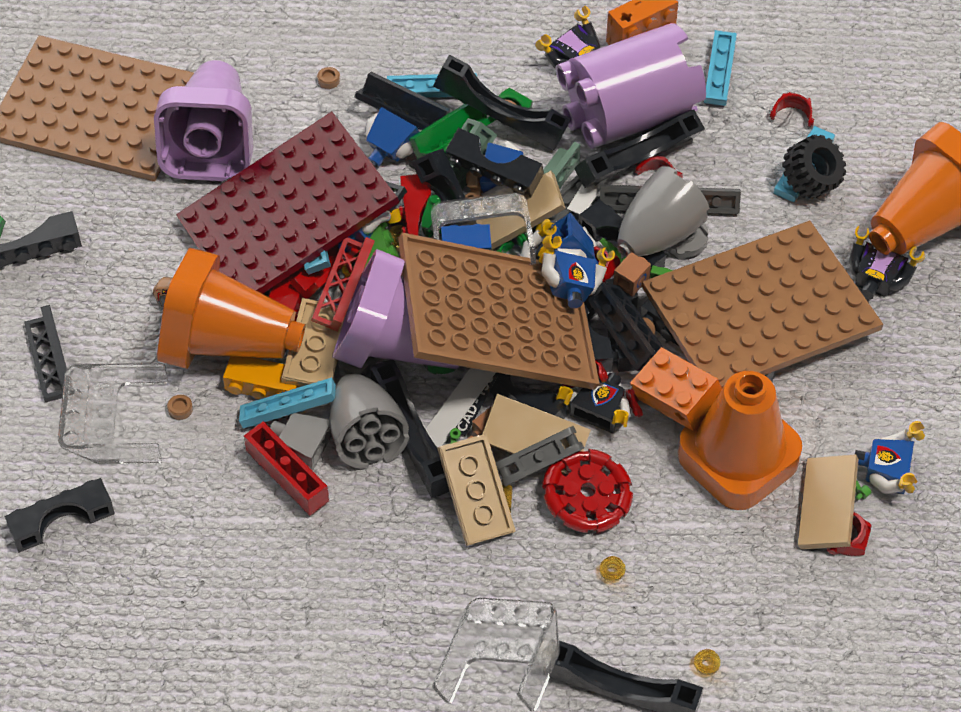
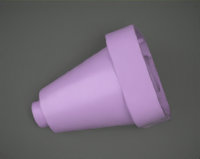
M218 60L205 62L199 66L184 87H171L160 95L154 115L157 162L163 172L177 179L227 181L250 166L253 154L252 111L250 102L242 94L240 77L234 67Z
M376 249L360 277L348 307L333 352V358L361 368L368 356L458 369V365L414 358L403 275H401L404 260Z

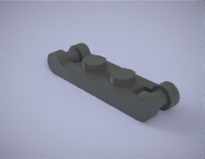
M574 426L566 428L496 462L497 470L502 477L501 482L503 486L506 487L584 449L582 442H579L575 435L577 432ZM565 438L570 446L564 449L560 441ZM512 463L515 464L518 470L514 474H511L508 465Z

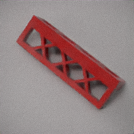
M348 237L343 240L312 316V322L334 331H339L375 240L368 237L365 238L363 243ZM346 245L360 250L358 256L348 259L344 251ZM347 266L350 276L340 280L336 270L337 268ZM338 286L342 296L332 300L328 290ZM330 306L334 314L332 321L318 316L320 310Z
M338 244L327 250L331 267L309 275L304 269L290 282L304 298L309 299L326 283L339 252ZM352 247L350 252L345 253L348 259H351L359 253V250Z

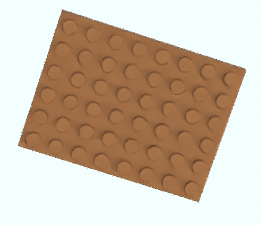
M39 35L0 104V143L155 182L161 171L157 162L154 115L159 97L165 90L171 87H184L194 72Z
M810 220L642 282V289L688 361L718 378L722 388L727 380L738 372L755 371L766 375L881 331L883 328L880 318Z
M401 233L398 242L400 256L404 260L402 271L414 358L593 390L599 386L584 302L579 308H570L567 299L555 297L552 294L550 285L542 276V263L539 260Z

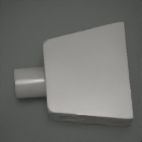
M298 413L292 414L286 425L274 421L270 427L312 471L332 437L330 420Z

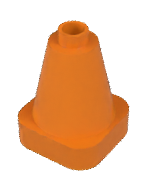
M938 122L916 140L911 166L871 219L872 231L869 233V239L872 245L882 254L888 255L891 252L900 255L905 254L913 247H919L961 226V132L952 125Z
M194 248L188 249L170 282L166 294L157 361L188 369L195 355L282 359L287 350L299 352L306 324L295 321L294 310L219 272V255Z
M742 371L732 375L727 380L702 422L694 431L687 427L683 428L680 435L678 459L681 466L722 505L733 510H746L758 504L795 474L801 457L802 440L799 434L782 419L776 390L771 380L755 371Z

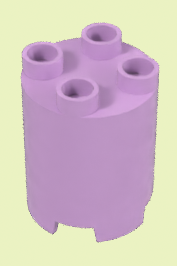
M670 23L556 65L558 81L563 90H568L571 103L563 105V115L571 118L568 124L570 130L574 131L582 128L587 145L593 149L666 123L693 109L697 111V106L694 105L706 99V84L702 66L688 67L678 46L688 40L686 33L678 25Z

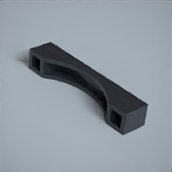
M450 54L433 87L460 100L462 103L479 110L481 113L496 119L503 125L513 128L524 136H528L552 150L556 149L571 118L552 108H526L500 98L482 84L469 64Z
M695 109L632 141L585 158L574 169L584 188H587L640 164L646 159L655 157L694 139L705 128Z
M73 211L50 216L33 232L20 239L0 244V268L82 247Z
M387 360L371 366V380L380 385L394 399L408 423L409 441L405 449L431 499L450 492L437 446L428 435L417 414L403 376L395 361Z
M549 638L541 659V675L653 712H698L704 687L680 679H656L624 672L596 660L575 645Z

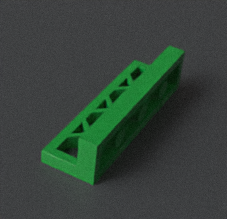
M463 104L409 138V141L418 159L442 148L446 151L457 129L462 128L468 118L482 122L485 126L491 124L496 119L481 113L467 104Z

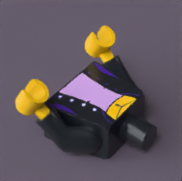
M587 6L582 7L584 16L580 14L579 9L574 13V18L582 22V25L576 24L553 42L547 34L542 35L541 40L536 41V49L545 51L544 55L555 70L556 65L600 48L593 24L587 19L590 15V9Z
M858 226L855 229L857 240L856 243H853L849 263L852 274L857 277L855 284L862 288L860 292L865 299L871 300L875 294L885 297L891 291H897L908 285L917 269L916 264L925 259V252L923 251L920 257L914 258L917 247H913L909 252L910 262H908L909 258L894 252L888 255L882 254L869 242L863 245L864 240L869 236V229L867 228V234L861 237L857 233L859 230Z

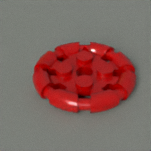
M588 449V451H578L548 467L543 479L542 487L545 489L543 497L550 513L555 518L558 517L562 520L564 526L578 532L588 533V531H596L599 533L615 527L620 523L621 517H625L628 514L633 501V492H630L632 482L625 468L620 463L616 464L611 460L612 456L602 451ZM580 461H588V464L581 466ZM604 468L611 472L608 476L602 472ZM563 469L569 473L566 477L561 472ZM581 488H591L594 492V495H583L581 492ZM614 489H620V494H613ZM555 490H562L563 495L555 493ZM608 506H609V507L612 508L614 511H613V512H608L606 509H607ZM568 507L573 513L569 514L565 509ZM594 514V520L587 519L586 515Z

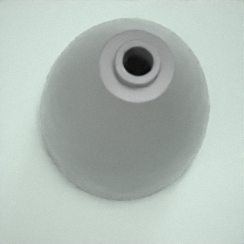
M666 166L660 167L640 188L624 215L617 240L619 252L625 257L631 252L641 257L651 255L674 246L694 233L709 219L707 217L709 205L701 190L692 180L687 183L678 176L676 169Z
M350 373L344 375L336 385L335 399L331 402L330 426L333 441L341 460L349 466L368 469L370 463L385 460L388 463L395 459L405 449L409 441L408 423L399 406L380 385L365 376Z

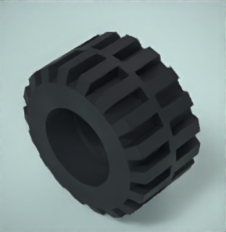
M816 134L801 140L787 150L783 157L785 161L782 162V167L785 168L783 174L788 179V185L793 186L792 190L794 192H800V196H807L813 199L840 186L839 184L844 181L843 176L846 175V170L844 169L846 161H843V152L840 153L839 146L837 144L834 145L832 139H826L824 135L817 136Z

